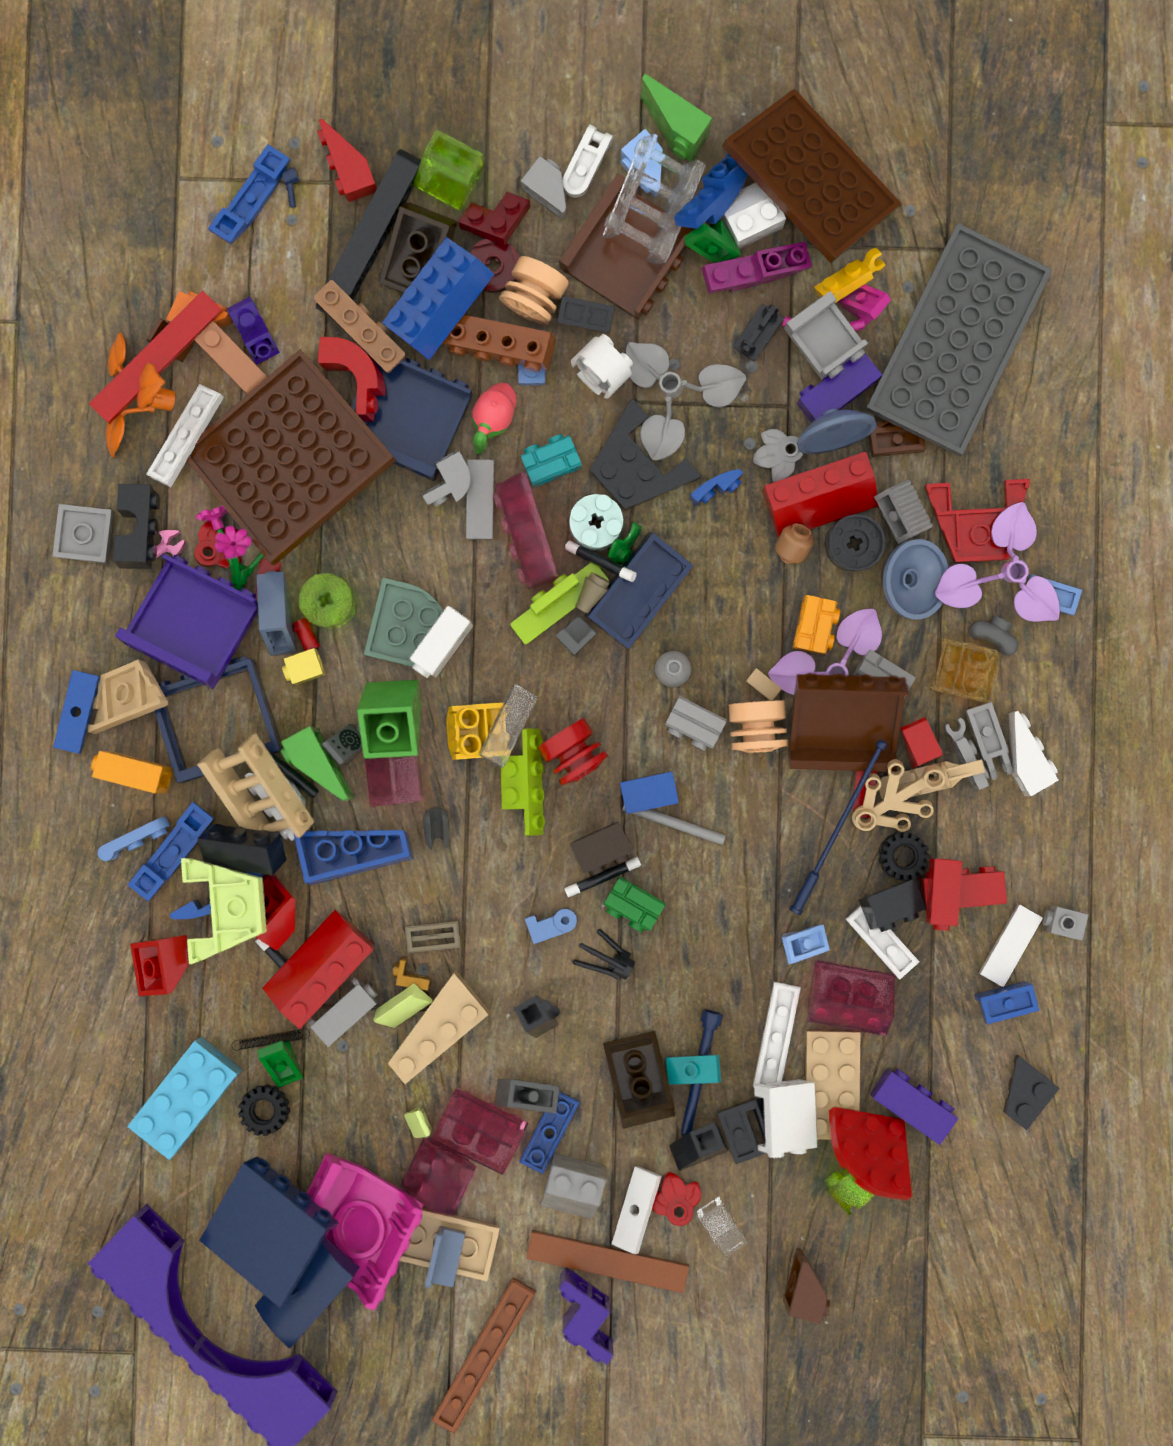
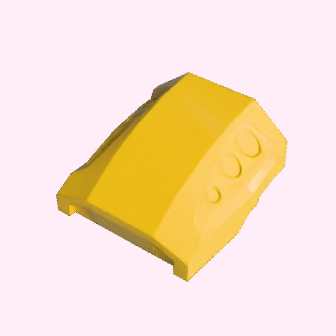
M506 702L448 707L446 730L448 749L452 760L510 756V751L507 750L504 719Z

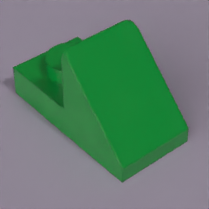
M720 219L716 224L713 223L710 226L703 223L698 229H694L684 236L686 246L712 263L732 260L741 255L737 244Z
M280 1041L257 1050L258 1059L278 1088L303 1079V1074L291 1042Z

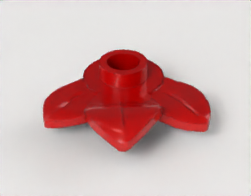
M207 521L198 532L199 543L195 547L194 557L202 566L211 567L218 565L224 569H229L230 566L224 552H218L215 547L217 543L216 535L218 533L214 531L211 521ZM210 549L213 554L207 557L203 554V551Z
M668 1172L663 1179L661 1191L656 1193L652 1210L658 1215L667 1216L673 1225H687L692 1220L693 1208L701 1199V1189L698 1182H692L685 1186L679 1176ZM677 1207L684 1209V1215L681 1218L675 1215Z

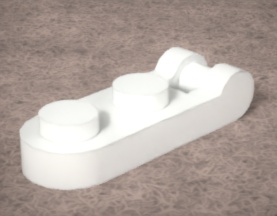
M593 125L588 126L563 176V189L569 197L579 198L587 192L613 141V135L607 132L603 134L597 131V127ZM594 141L600 145L597 149L591 146L590 143Z

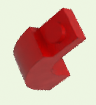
M319 337L318 364L326 371H348L354 374L357 381L356 414L363 422H374V414L378 412L376 396H386L385 381L378 365L362 348L349 340L338 337Z

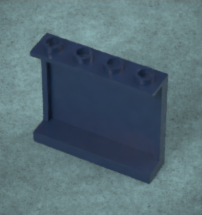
M406 358L405 361L402 360L390 373H386L378 365L385 381L386 396H376L378 412L374 414V422L364 423L397 460L393 464L435 482L439 471L434 462L447 455L473 396L472 391L468 389L469 385L458 379H455L454 382L444 378L445 375L440 371L432 368L430 371L420 368V363L410 358ZM356 394V396H355V398H354V401H353V403H352V405H351V408H352L355 412H356V397H357V394Z
M257 1156L242 1164L199 1241L281 1308L295 1298L298 1290L295 1288L328 1231L337 1226L339 1222L332 1217V1214L327 1209L317 1205L307 1193L297 1189L286 1176L280 1175L270 1167L266 1160Z

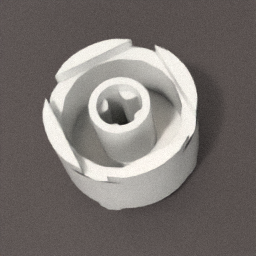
M602 334L600 337H593L571 359V365L573 368L576 365L578 366L580 372L577 375L587 387L598 395L601 392L605 393L604 398L608 399L631 376L630 367L633 365V362L625 353L620 354L613 347L612 340L605 334Z

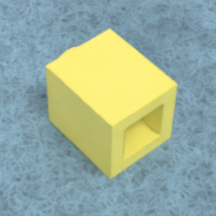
M314 648L284 658L286 664L282 666L284 676L287 681H291L294 685L326 675L319 652Z

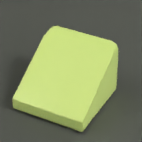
M419 1106L404 1114L414 1138L427 1137L431 1134L433 1128L423 1107Z

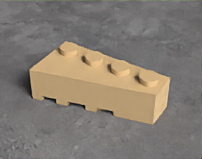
M457 970L388 1063L404 1084L409 1082L489 1015L490 1010Z

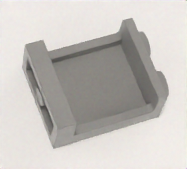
M831 291L788 321L784 328L821 380L827 376L831 379L844 370L842 365L849 360L852 363L856 362L866 354L864 349L868 345L866 339L861 340L835 305L837 299Z

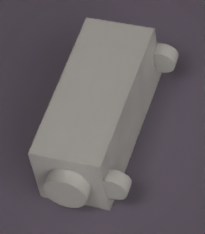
M355 976L351 979V982L356 987L318 1021L314 1017L308 1020V1023L311 1025L310 1028L327 1047L379 1002L377 999L378 992L371 984L367 983L365 985Z

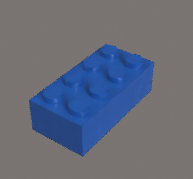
M446 237L382 323L430 360L495 274L479 259Z

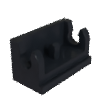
M562 296L557 323L610 333L615 306Z

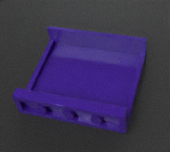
M163 553L162 558L166 561L164 567L127 630L120 627L115 637L124 645L214 690L258 613L256 595L244 588L241 591L232 588L233 584L222 577H219L218 580L210 577L211 573L200 566H196L195 569L188 566V562L178 555L170 557Z

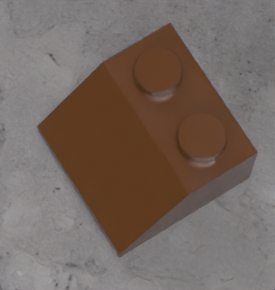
M797 1248L783 1302L789 1316L821 1324L823 1316L826 1317L828 1315L830 1300H828L827 1294L802 1249Z

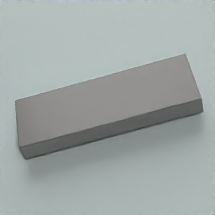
M467 459L470 485L467 490L466 539L493 540L494 460Z

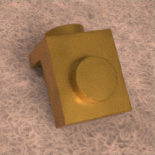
M403 956L400 962H395L393 978H397V986L408 988L414 983L422 991L429 990L432 977L406 973L408 957Z

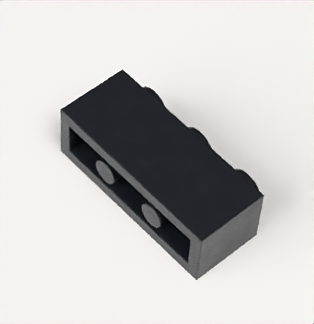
M211 824L197 838L203 861L225 868L274 875L287 861L280 833Z

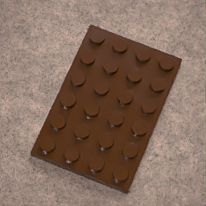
M795 89L791 90L727 138L722 145L830 263L896 211L902 204Z

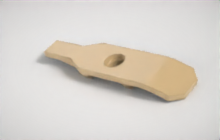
M982 759L960 765L948 761L931 764L943 769L946 778L944 785L938 789L926 787L911 797L952 788L962 778L985 773ZM931 765L904 771V774L900 777L897 791L922 777L923 771ZM937 772L930 773L935 777L938 775ZM889 775L881 778L879 793L882 799H884Z

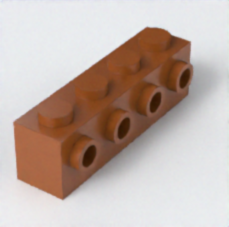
M463 315L443 341V344L450 350L449 353L456 356L464 357L466 353L474 355V358L480 361L489 362L490 359L499 360V363L504 366L514 367L515 364L524 365L526 370L539 372L540 369L549 371L556 339L551 332Z

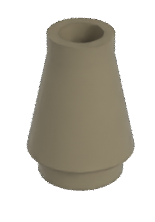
M591 572L589 577H585L578 602L575 606L589 614L591 609L609 590L607 587L610 582Z

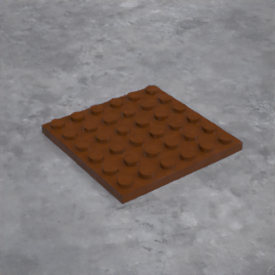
M300 349L204 431L186 461L238 525L247 531V536L251 538V541L268 562L275 566L397 460Z

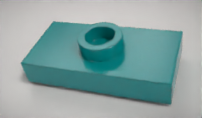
M719 1055L666 1057L669 1085L721 1082Z

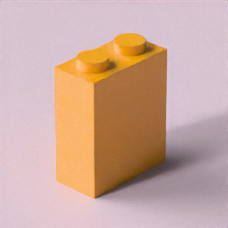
M99 751L98 755L94 756L91 764V770L94 771L92 777L152 793H168L173 775V768L171 766L112 751Z

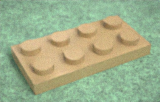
M806 1030L805 1081L814 1082L817 1139L831 1140L829 1110L831 1108L839 1107L860 1111L861 1032Z
M422 1208L421 1222L414 1229L410 1237L409 1247L402 1253L399 1261L429 1268L439 1226H444L466 1232L456 1274L488 1281L500 1226Z

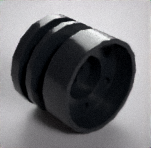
M855 514L841 518L831 526L826 534L825 550L827 557L833 565L841 570L855 572L869 569L880 560L884 553L886 543L884 531L877 521L866 515ZM849 537H852L853 540H859V544L856 545V551L854 548L847 547V544L850 542Z

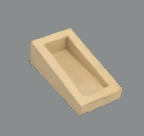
M757 668L745 681L769 701H773L782 689Z

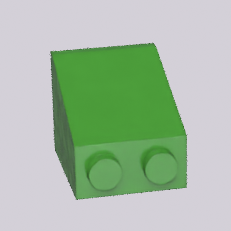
M419 680L366 682L357 708L364 758L418 756L422 708Z

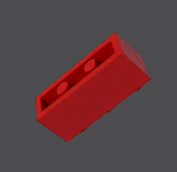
M995 866L979 867V872L969 873V868H962L959 908L1007 904L1004 871L996 870ZM926 872V877H919L920 894L926 907L929 872Z

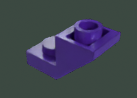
M251 297L227 308L256 365L280 353Z

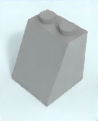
M554 1153L540 1206L592 1219L599 1208L606 1182L605 1166Z

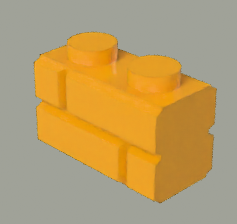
M810 595L803 597L792 649L818 655H825L827 650H832L835 635L830 634L832 624L837 625L840 615V609L836 608V601Z

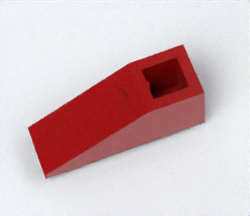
M320 119L321 130H318L317 133L322 146L328 145L330 154L326 155L331 171L336 170L339 179H336L335 183L339 194H345L348 202L374 194L377 188L366 158L328 123Z

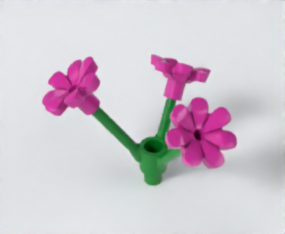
M223 505L212 509V511L208 509L203 510L196 515L197 520L201 519L202 522L211 521L214 531L218 533L216 535L217 543L215 547L218 552H224L232 574L231 582L234 584L233 588L241 591L244 585L247 584L248 577L251 576L255 567L264 558V555L260 552L249 566L239 564L238 556L245 555L246 548L251 545V538L246 537L247 531L240 529L235 533V528L228 526L225 528L226 535L224 534V525L221 518L229 512Z

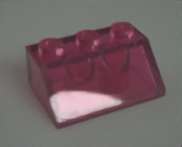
M816 960L808 999L807 1022L887 1036L894 1018L895 975Z
M456 1088L431 1140L503 1175L518 1149L528 1123L516 1115H511L491 1103H486L474 1097L469 1092Z

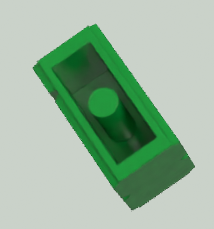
M619 876L603 905L607 906L605 912L617 919L621 915L631 920L628 924L629 926L642 933L644 929L649 932L651 931L666 903Z

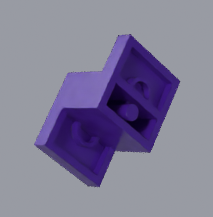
M565 1267L560 1274L559 1290L562 1291L560 1293L562 1297L572 1303V1305L563 1316L562 1333L565 1334L564 1338L573 1346L577 1347L579 1344L586 1349L587 1355L594 1361H603L608 1365L614 1356L613 1339L599 1330V1328L610 1313V1297L574 1271Z

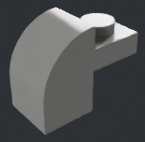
M455 450L434 462L444 481L421 493L427 505L432 503L436 506L448 499L446 495L451 493L456 502L466 494L470 485V472L460 451Z

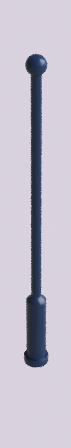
M877 741V749L813 871L809 872L793 905L789 908L792 912L799 915L802 914V909L819 878L818 872L881 751L886 749V741Z

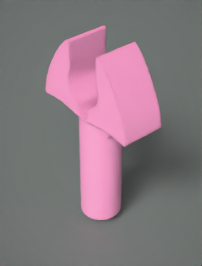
M177 530L159 532L162 540L156 546V558L166 552L172 553V556H179L185 548L187 541L182 540L174 546L169 544L171 539L181 534V532Z

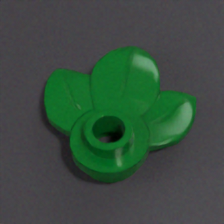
M633 522L632 528L624 540L616 539L613 541L608 553V557L612 559L611 561L617 564H624L629 559L632 553L630 548L641 533V525Z

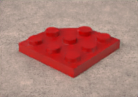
M839 1107L831 1108L829 1110V1122L833 1151L842 1168L845 1167L856 1179L854 1182L862 1189L878 1196L906 1201L912 1198L905 1120Z

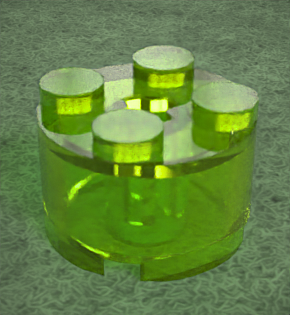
M330 573L315 574L301 588L299 607L305 618L314 625L323 629H335L351 620L356 610V598L350 585L339 576ZM330 596V599L333 600V604H327L325 607V604L322 601L324 598H328Z
M845 1168L840 1174L837 1170L834 1171L825 1180L828 1185L825 1191L849 1216L853 1214L850 1210L853 1206L859 1210L875 1194L859 1187L854 1182L856 1179Z

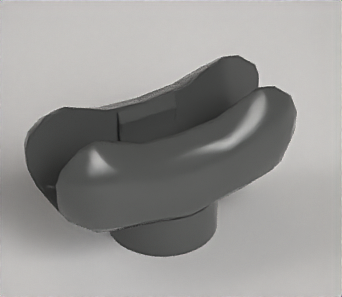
M993 616L990 623L984 620H977L969 627L968 632L971 638L982 639L993 644L1002 655L1015 654L1018 649L1016 637L1009 633L1013 625L1002 618Z
M439 807L430 808L425 812L423 818L426 845L429 849H432L433 841L436 838H440L443 840L444 847L447 848L450 842L448 814L445 809Z

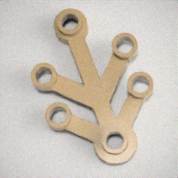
M891 760L887 765L889 777L884 799L874 805L876 791L881 788V779L877 774H869L865 782L866 792L863 805L857 807L852 814L853 824L862 831L872 830L876 825L896 828L900 832H905L911 827V821L907 814L901 813L896 817L882 814L888 810L918 814L922 818H929L934 812L933 805L929 800H921L918 803L905 800L926 787L930 789L941 788L946 779L943 769L936 765L928 766L923 771L922 777L897 791L900 777L904 774V766L900 760ZM893 766H899L900 770L894 772L891 770V768ZM932 772L938 773L935 778L929 777V774ZM871 780L878 781L874 786L868 784ZM924 806L930 807L926 812L920 810ZM863 814L870 815L868 819L861 818ZM900 820L907 821L905 825L898 824Z

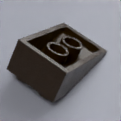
M410 202L400 206L378 283L405 292L446 237L450 240L453 239L458 221Z
M655 1031L603 1043L623 1129L674 1117L675 1106Z

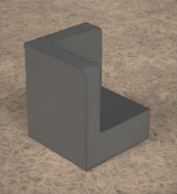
M578 616L565 629H562L556 635V638L575 657L597 635V632Z

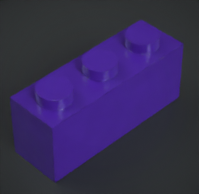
M866 354L854 363L851 360L846 362L842 366L844 370L831 379L827 376L817 386L814 387L810 384L799 393L801 398L797 405L811 423L828 410L837 409L839 411L879 381L882 374Z
M887 1068L870 1092V1095L941 1145L958 1120L952 1113L954 1108L942 1099L939 1103L931 1099L932 1092L922 1085L918 1084L917 1087H914L908 1082L910 1077L898 1068L895 1072Z

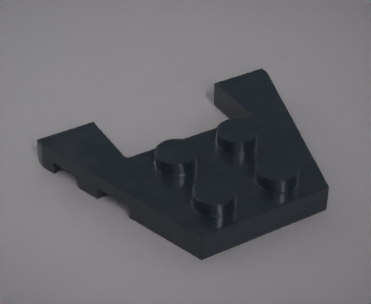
M634 399L627 405L590 469L594 477L624 510L640 505L666 492L673 491L701 477L686 458L664 476L629 437L649 417Z

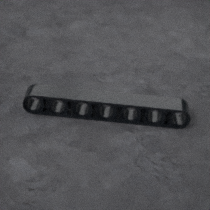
M399 149L327 281L328 283L330 280H333L353 301L396 222L400 206L406 204L424 169L425 161L402 149ZM316 303L317 310L329 315L318 303Z

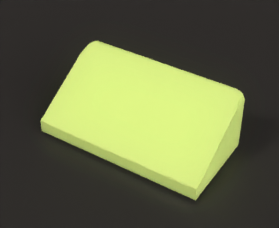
M413 983L377 1008L373 1021L395 1028L431 1004L433 1000Z

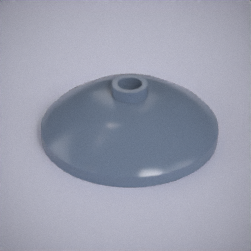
M828 410L801 433L797 441L798 449L805 454H821L853 445L869 436L876 429L875 418L865 412L855 410Z
M923 539L905 541L893 550L886 562L883 573L884 593L891 608L904 618L915 620L927 618L933 615L943 604L935 596V590L943 573L949 567L944 554L935 544Z

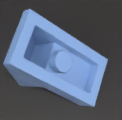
M823 924L798 932L784 933L782 936L788 964H793L830 950Z

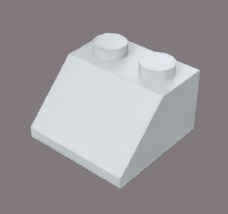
M755 182L740 190L732 205L720 220L723 221L738 248L741 249L783 229L786 217L783 211Z

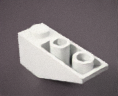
M1013 711L1009 713L1012 776L1024 796H1033L1059 781L1055 775L1058 771L1050 759L1047 760L1042 753L1044 747L1037 736L1033 737L1029 730L1031 725L1027 717L1023 713L1020 714L1019 711Z

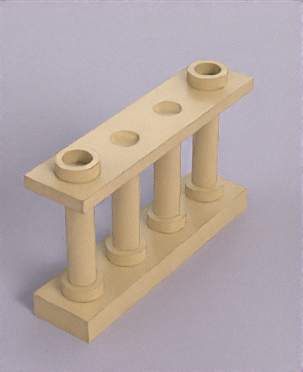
M256 733L251 735L238 748V753L225 757L220 748L212 750L197 764L239 827L266 830L274 833L291 828L296 837L299 838L314 823L311 815ZM246 761L254 775L240 779L232 766ZM262 784L269 797L255 801L247 789ZM276 806L284 819L269 823L262 810Z

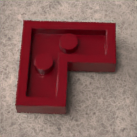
M506 192L494 211L471 202L458 221L459 228L505 246L530 209V201Z

